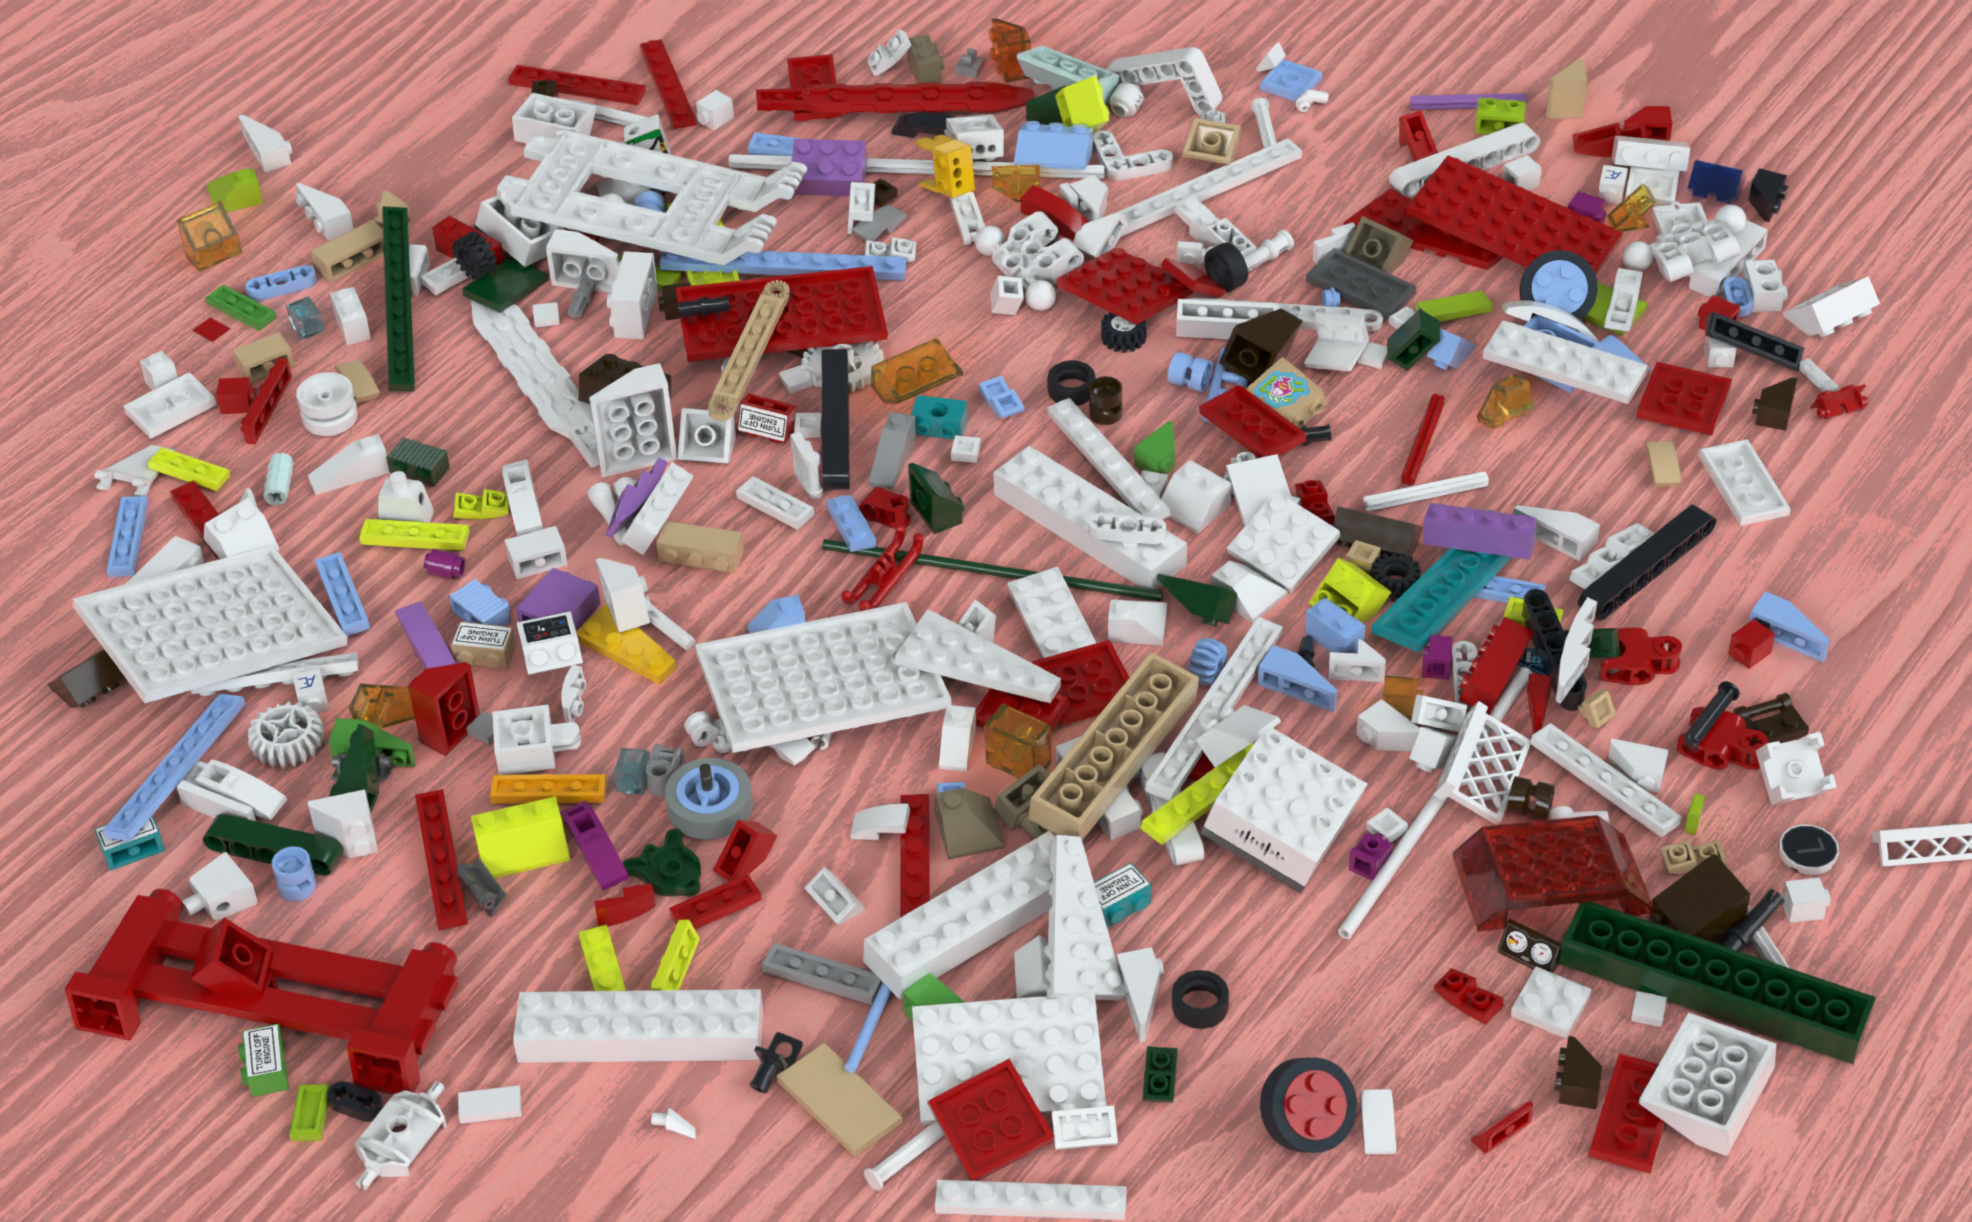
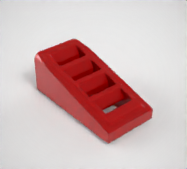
M1530 673L1527 697L1532 729L1535 734L1543 727L1550 696L1551 678L1546 675Z

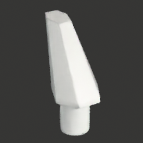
M668 1108L667 1113L652 1114V1125L666 1126L667 1131L696 1140L695 1127L672 1109Z

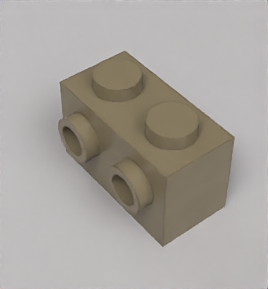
M918 35L909 38L911 46L907 50V58L917 83L937 82L940 84L941 70H944V62L942 56H938L936 43H932L929 35Z

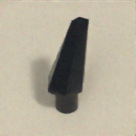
M1305 636L1301 640L1297 654L1314 668L1315 664L1312 659L1315 653L1311 636Z

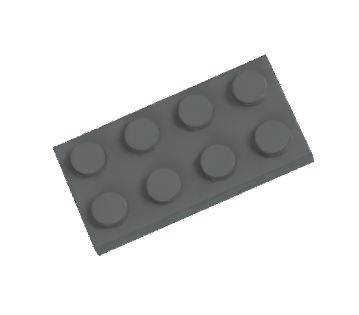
M1333 249L1306 274V282L1323 290H1330L1333 287L1335 292H1339L1340 298L1361 308L1376 310L1387 320L1416 294L1417 286L1337 249Z

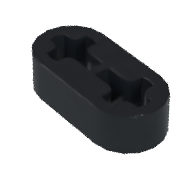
M345 1081L336 1082L328 1089L327 1097L330 1107L338 1113L361 1121L371 1122L383 1109L381 1096L373 1090Z

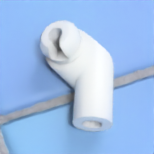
M1308 89L1297 98L1295 105L1300 112H1307L1313 102L1326 104L1328 92Z

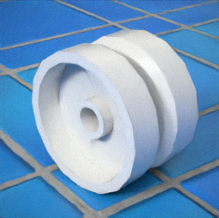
M332 372L319 373L308 377L297 389V402L301 410L300 415L307 431L314 435L332 436L347 431L355 424L358 418V410L354 400L353 386L347 377Z

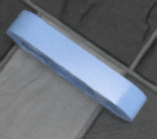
M303 265L250 279L245 284L248 298L254 301H262L311 288L317 283V277L312 266ZM279 282H287L282 285H276Z

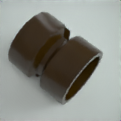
M1108 376L1094 379L1089 385V416L1092 421L1100 425L1114 424L1122 418L1121 382L1116 378Z
M1515 776L1510 789L1507 812L1522 816L1528 812L1531 818L1547 821L1552 807L1555 785L1540 781L1534 785L1531 779ZM1531 796L1537 798L1535 802L1530 801Z

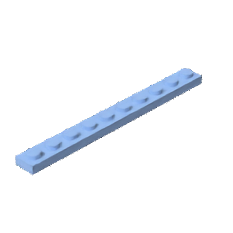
M748 251L724 266L669 252H661L660 270L722 271V273L737 271L742 274L794 275L873 266L876 280L905 281L906 257L778 251L753 253Z

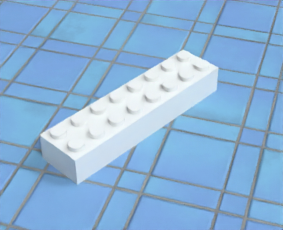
M1031 446L1026 447L993 472L994 495L1139 587L1157 590L1162 586L1157 580L1158 574L1174 577L1187 566V543L1167 530L1166 539L1159 544L1108 541L1092 538L1088 532V521L1094 514L1144 516ZM1131 526L1121 528L1123 531H1132L1134 529Z
M1050 831L1044 833L865 938L863 962L901 1000L903 992L929 972L936 978L1046 913L1052 907V897L1049 896L1050 886L1053 884V873L1050 870L1051 840L1055 836Z
M761 989L519 992L513 1038L518 1063L759 1060L754 1049L756 1046L761 1047L763 1004Z

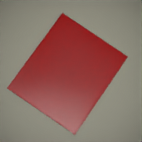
M210 317L192 331L213 342L231 328Z

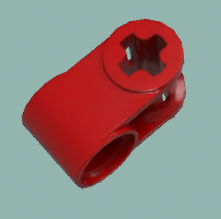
M874 487L859 505V509L865 519L889 526L892 529H895L898 524H903L906 528L911 522L910 515L907 513L909 506L908 498L881 487Z

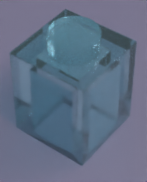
M309 296L286 305L290 324L301 340L324 332L321 313Z
M621 748L613 772L616 792L644 795L647 786L646 766L650 759L649 751Z

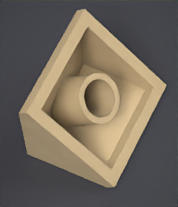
M1577 59L1550 79L1546 110L1547 118H1583L1587 76L1582 59Z
M1195 118L1182 156L1224 164L1236 161L1241 126Z

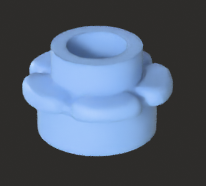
M1333 287L1330 290H1323L1322 306L1339 307V292H1335Z

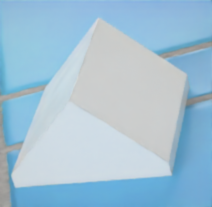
M682 408L678 460L729 464L736 441L734 415L728 420L717 421L709 416L708 410Z

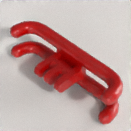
M898 524L895 528L894 538L854 589L851 592L848 590L842 592L841 599L843 603L847 605L854 604L867 588L874 584L880 588L869 601L861 600L859 608L860 611L877 608L918 558L923 547V535L916 533L913 536V543L909 552L896 567L894 555L902 546L906 535L905 526Z

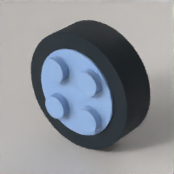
M1563 250L1550 251L1537 257L1524 272L1519 288L1521 301L1546 303L1565 310L1579 320L1583 319L1592 309L1598 292L1596 275L1589 263L1581 256Z

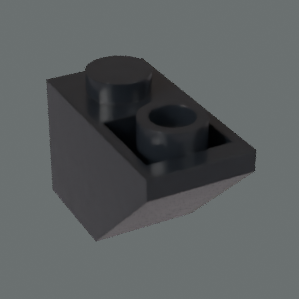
M1759 168L1751 183L1749 202L1764 221L1770 222L1774 213H1779L1782 200H1785L1789 190V186L1786 185L1787 175Z

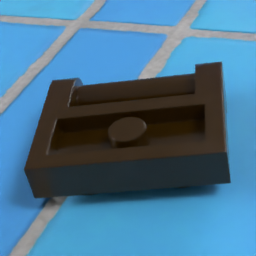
M1787 693L1777 695L1776 699L1750 707L1740 706L1734 708V713L1740 715L1745 720L1746 728L1763 732L1768 738V743L1779 741L1781 744L1808 735L1809 727L1792 705L1791 698ZM1779 709L1782 712L1756 721L1750 719ZM1758 738L1754 739V746L1758 743Z

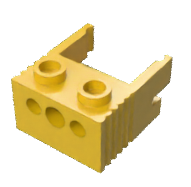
M942 134L935 136L934 140L924 137L914 141L915 145L917 144L920 148L931 151L933 155L935 179L931 180L930 178L919 182V186L951 198L975 190L970 144L967 145V143L956 141V139Z

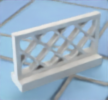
M1478 701L1463 720L1433 796L1442 801L1448 796L1493 824L1498 825L1508 804L1513 779L1520 773L1531 740L1486 714L1488 706ZM1484 725L1492 728L1496 736L1488 737ZM1508 740L1521 746L1520 751L1513 752ZM1500 742L1504 753L1496 754L1491 743ZM1484 745L1488 756L1480 757L1476 746ZM1508 759L1512 771L1505 772L1500 760ZM1492 762L1497 773L1488 774L1483 763ZM1476 765L1481 776L1472 777L1468 766ZM1500 779L1505 790L1497 792L1492 780ZM1484 782L1489 793L1481 795L1475 783ZM1468 785L1472 796L1468 797L1459 792V787ZM1492 799L1497 809L1496 813L1486 807L1485 800Z

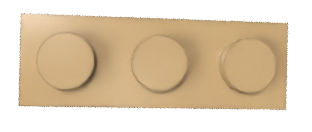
M371 220L310 250L314 269L329 283H332L382 258L383 229Z
M665 521L656 542L659 562L736 573L744 553L742 532Z

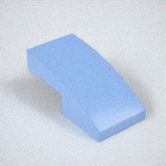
M1002 376L979 383L978 390L982 397L1001 419L1025 410L1015 390L1009 389Z

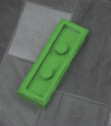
M224 284L206 297L208 305L257 331L262 330L277 318L275 311Z

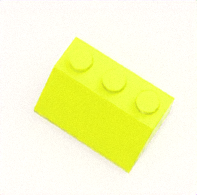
M556 796L471 816L480 859L495 878L571 861Z

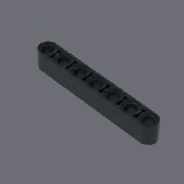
M847 349L822 350L823 490L850 489Z
M1690 505L1589 585L1580 595L1578 606L1582 607L1588 597L1597 602L1595 617L1599 620L1606 619L1709 536L1716 525L1717 519L1696 505Z

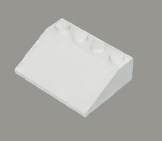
M660 363L634 369L589 397L602 478L653 466L658 457L667 462L677 460L668 383Z
M1688 1013L1641 1095L1639 1104L1696 1145L1727 1156L1775 1068L1776 1043Z

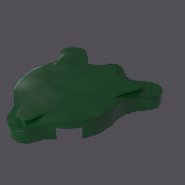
M679 829L667 831L662 847L647 844L639 857L626 859L622 863L628 876L637 877L645 884H652L653 892L661 896H694L700 891V861L693 851L684 846L682 833Z

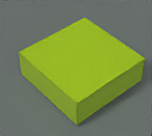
M1697 793L1693 795L1685 826V831L1688 834L1696 835L1703 812L1705 795Z

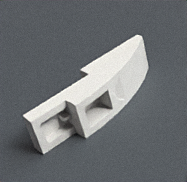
M1195 196L1175 205V213L1189 226V234L1199 243H1203L1204 247L1209 248L1228 242L1234 245L1243 257L1256 250V246L1227 218L1219 220Z
M528 460L502 466L505 488L517 536L543 529Z
M213 759L208 764L198 761L182 779L251 806L255 816L272 820L287 801L285 795L263 781L235 767Z

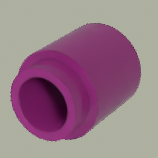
M432 549L425 556L424 568L427 569L429 575L449 579L461 578L465 569V557H461L459 553Z

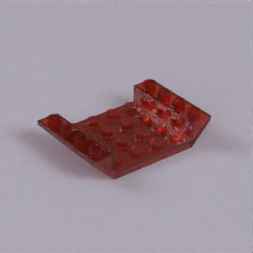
M1598 815L1483 826L1452 852L1477 932L1507 929L1508 910L1618 899L1623 913L1632 916L1654 914V906L1625 835Z

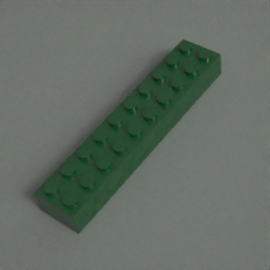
M1584 899L1581 900L1561 946L1560 965L1639 992L1667 997L1666 1001L1850 1064H1854L1870 1022L1876 999L1874 996Z

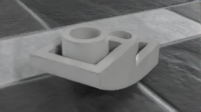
M887 205L873 212V222L860 221L852 231L855 236L865 242L867 240L875 241L884 230L892 233L907 216L892 205Z

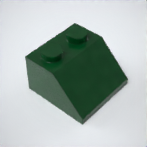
M915 463L908 464L910 503L931 531L937 534L962 524L964 505L959 497H955L952 493L949 483L943 481L938 473Z

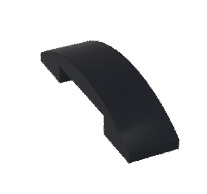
M935 112L906 114L898 118L892 129V135L914 138L917 132L945 136V129H947L946 118H955V116Z

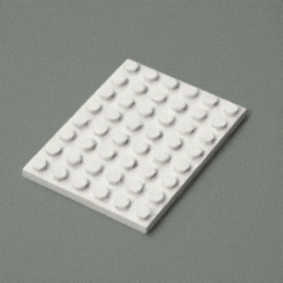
M273 545L73 598V608L144 703L347 645V635Z
M907 602L695 644L696 656L732 752L747 751L768 745L771 746L792 740H801L816 735L829 734L845 729L946 709L947 705H951V697L940 675L895 664V654L917 625Z

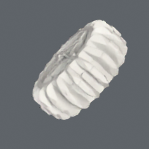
M288 701L286 705L280 706L277 703L275 708L266 707L265 713L259 712L257 713V719L251 720V727L248 728L249 747L252 749L255 758L260 759L263 765L269 763L272 768L280 765L284 769L287 765L292 764L295 767L297 762L306 763L307 757H315V752L321 750L325 736L323 722L320 720L317 712L312 711L309 705L303 707L300 702L292 705Z

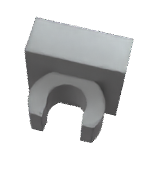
M967 48V54H963L955 66V74L977 79L985 66L984 58L977 57L976 50Z

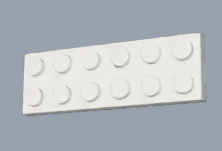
M1502 320L1483 350V359L1629 404L1647 373L1648 365L1504 320Z

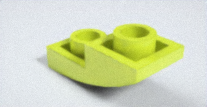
M484 489L482 496L457 492L455 494L453 518L490 519L508 515L509 501L507 492Z

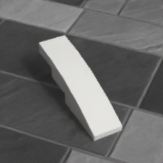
M1636 523L1608 537L1605 547L1591 553L1586 564L1572 570L1569 580L1586 589L1655 533Z
M1588 597L1577 613L1566 637L1556 689V702L1560 704L1588 665L1590 648L1588 646L1591 643L1594 625L1591 623L1594 620L1597 602Z

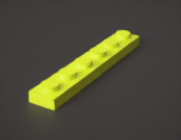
M1251 743L1146 817L1142 820L1140 829L1163 845L1211 810L1214 802L1254 744Z

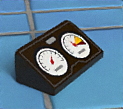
M1509 919L1503 932L1498 952L1533 970L1535 967H1539L1554 973L1559 965L1562 943Z

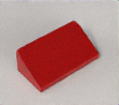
M1528 1101L1514 1107L1472 1136L1471 1141L1484 1154L1490 1152L1531 1123L1533 1103Z

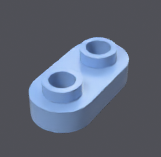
M1740 277L1727 278L1723 283L1722 290L1724 300L1740 306L1739 317L1748 316L1753 308V298L1748 282Z

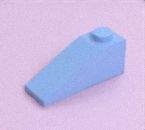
M1765 591L1751 610L1749 622L1754 619L1775 633L1774 642L1824 662L1830 639L1790 601Z
M1272 645L1259 665L1258 685L1334 712L1337 702V689L1299 654Z

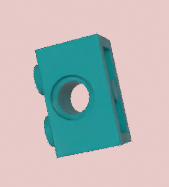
M917 395L911 412V416H915L916 435L953 440L955 436H963L968 422L967 401Z

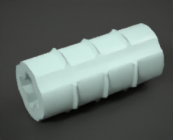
M275 453L270 458L263 494L265 502L270 505H283L287 500L294 464L292 457L288 454Z

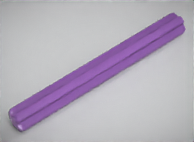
M1524 93L1411 96L1410 107L1412 110L1478 108L1479 98L1524 101L1527 104V97Z

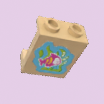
M1283 357L1246 388V390L1298 428H1301L1311 418L1322 412L1328 403L1322 389Z

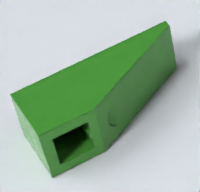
M336 718L329 740L332 757L338 756V753H348L351 735L357 729L358 724H362L374 731L376 754L384 753L385 756H390V766H416L413 748L409 743L365 720Z

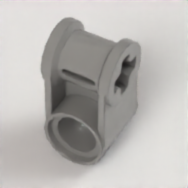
M661 744L654 745L646 766L647 785L650 794L656 797L665 796V788L669 778L677 769L684 765V748L679 747L676 750L664 748Z

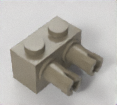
M1040 763L997 795L994 812L1012 831L1022 826L1034 839L1049 831L1028 819L1031 797L1050 775Z

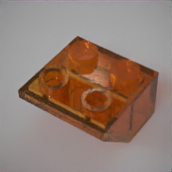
M997 18L992 19V28L989 29L992 47L989 48L991 61H995L997 74L1002 75L1005 83L1030 78L1024 75L1017 60L1018 53L1031 49V40L1025 28Z

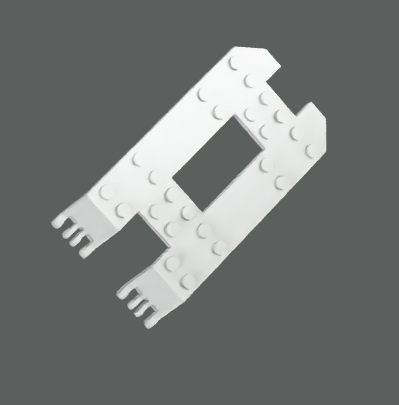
M568 130L555 131L554 136L544 138L543 135H538L531 138L524 148V157L542 162L529 180L505 175L497 187V196L511 215L724 266L748 251L759 253L763 248V243L770 236L771 230L777 224V220L773 216L761 214L737 229L716 225L727 206L756 212L778 198L789 200L794 195V190L801 183L802 177L805 176L807 167L802 163L791 162L770 176L763 177ZM592 173L605 178L622 180L678 195L668 211L664 213L580 193L579 191Z

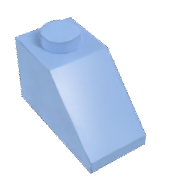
M1440 329V342L1428 352L1427 357L1434 359L1433 365L1445 370L1448 369V366L1457 369L1472 353L1477 344Z
M798 594L771 600L747 625L749 634L804 623L805 612Z

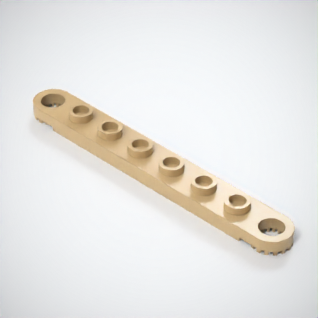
M776 280V282L771 281V283L768 282L765 285L764 291L760 295L709 401L708 412L712 419L725 421L734 415L789 299L788 284L786 285V282L783 283L781 280L780 282ZM774 291H781V293H779V295H777V293H776V295H774V293H772V292H774ZM718 407H726V411H725V409H723V412H722V410H720V412H719V410H718V409L716 410V408H718Z

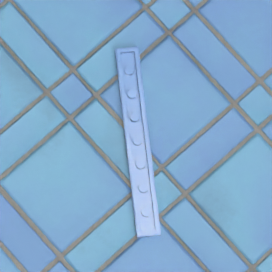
M219 694L103 829L105 838L129 842L133 839L246 705L244 697Z

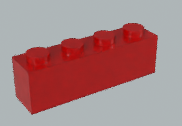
M1504 617L1500 626L1494 624L1487 637L1491 642L1484 641L1477 654L1481 658L1476 656L1468 670L1472 675L1466 673L1459 688L1463 689L1459 701L1472 708L1479 701L1488 706L1486 714L1489 715L1534 632Z

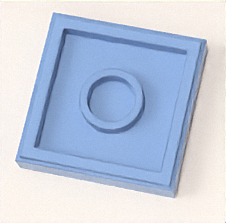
M1283 59L1262 80L1260 90L1296 102L1297 98L1306 90H1313L1322 80L1323 72Z

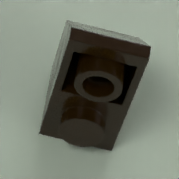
M1568 1036L1567 1047H1560L1558 1066H1564L1563 1072H1557L1554 1090L1560 1091V1104L1596 1109L1602 1065L1575 1037Z

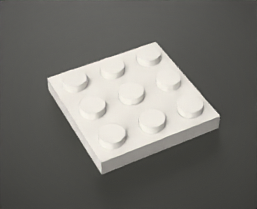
M1275 491L1227 547V553L1292 594L1338 540L1340 531Z

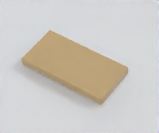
M823 1043L778 1074L777 1082L839 1143L856 1157L903 1123V1119L856 1072L850 1073L844 1068L846 1063Z

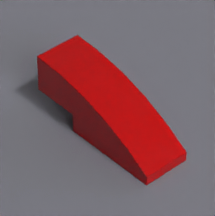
M1619 122L1572 134L1575 153L1598 157H1612L1615 136L1649 139L1645 124L1621 129Z
M1032 185L1020 197L1022 214L1030 216L1036 212H1043L1058 228V235L1074 240L1076 233L1081 230L1083 225L1090 222L1064 200L1035 185Z

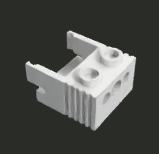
M993 115L946 118L947 129H945V136L967 143V145L970 144L972 161L973 159L992 161L996 157H1004V129H1002Z

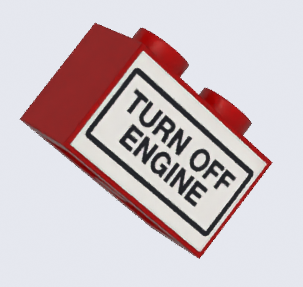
M748 393L740 402L737 431L745 432L746 435L751 437L760 436L768 438L774 443H785L794 431L797 405Z

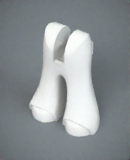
M623 477L614 483L613 495L616 502L626 485L633 486L636 480ZM599 482L587 490V495L609 526L616 505L610 485ZM636 516L627 524V526H625L623 529H621L613 536L616 543H618L620 546L627 545L623 543L621 539L631 526Z

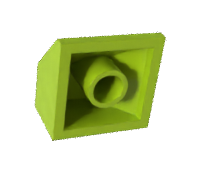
M254 168L241 169L206 184L216 215L263 204Z

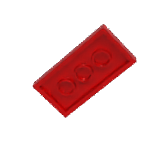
M833 54L787 58L791 89H803L819 84H837ZM805 110L793 111L795 121L841 117V114H820Z
M1237 385L1199 406L1200 414L1258 458L1276 454L1280 456L1306 442V433L1241 385Z
M1619 1053L1592 1140L1589 1157L1651 1174L1666 1122L1640 1105L1639 1099L1659 1064Z

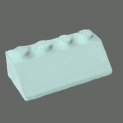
M1043 45L1017 54V60L1025 76L1032 78L1035 83L1048 84L1054 90L1062 86L1067 87L1092 76H1097L1098 83L1101 84L1103 89L1102 97L1104 104H1108L1111 95L1117 88L1118 74Z

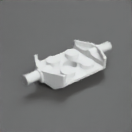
M434 1081L426 1094L423 1092L418 1094L406 1090L394 1094L355 1143L356 1152L366 1168L365 1172L356 1181V1185L360 1189L363 1187V1190H367L369 1185L378 1176L408 1177L410 1175L408 1166L441 1124L443 1128L447 1127L445 1117L439 1106L435 1103L440 1094L445 1090V1087L440 1082L438 1084L437 1081ZM401 1125L407 1126V1128L402 1132H392V1129L394 1127H398Z

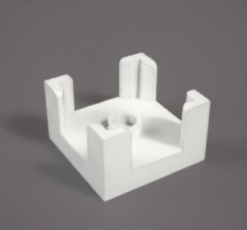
M1821 732L1808 734L1799 740L1780 744L1779 741L1767 743L1756 750L1771 806L1826 794L1837 787L1833 774L1824 777L1817 750L1824 746Z

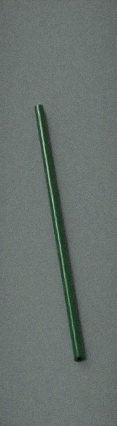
M824 539L822 549L876 558H879L886 549L873 547L850 552L846 543L842 541ZM898 550L894 555L895 561H902L908 552ZM919 554L914 562L915 564L1012 579H1020L1039 573L1037 571ZM1063 576L1067 586L1071 588L1162 601L1163 591Z

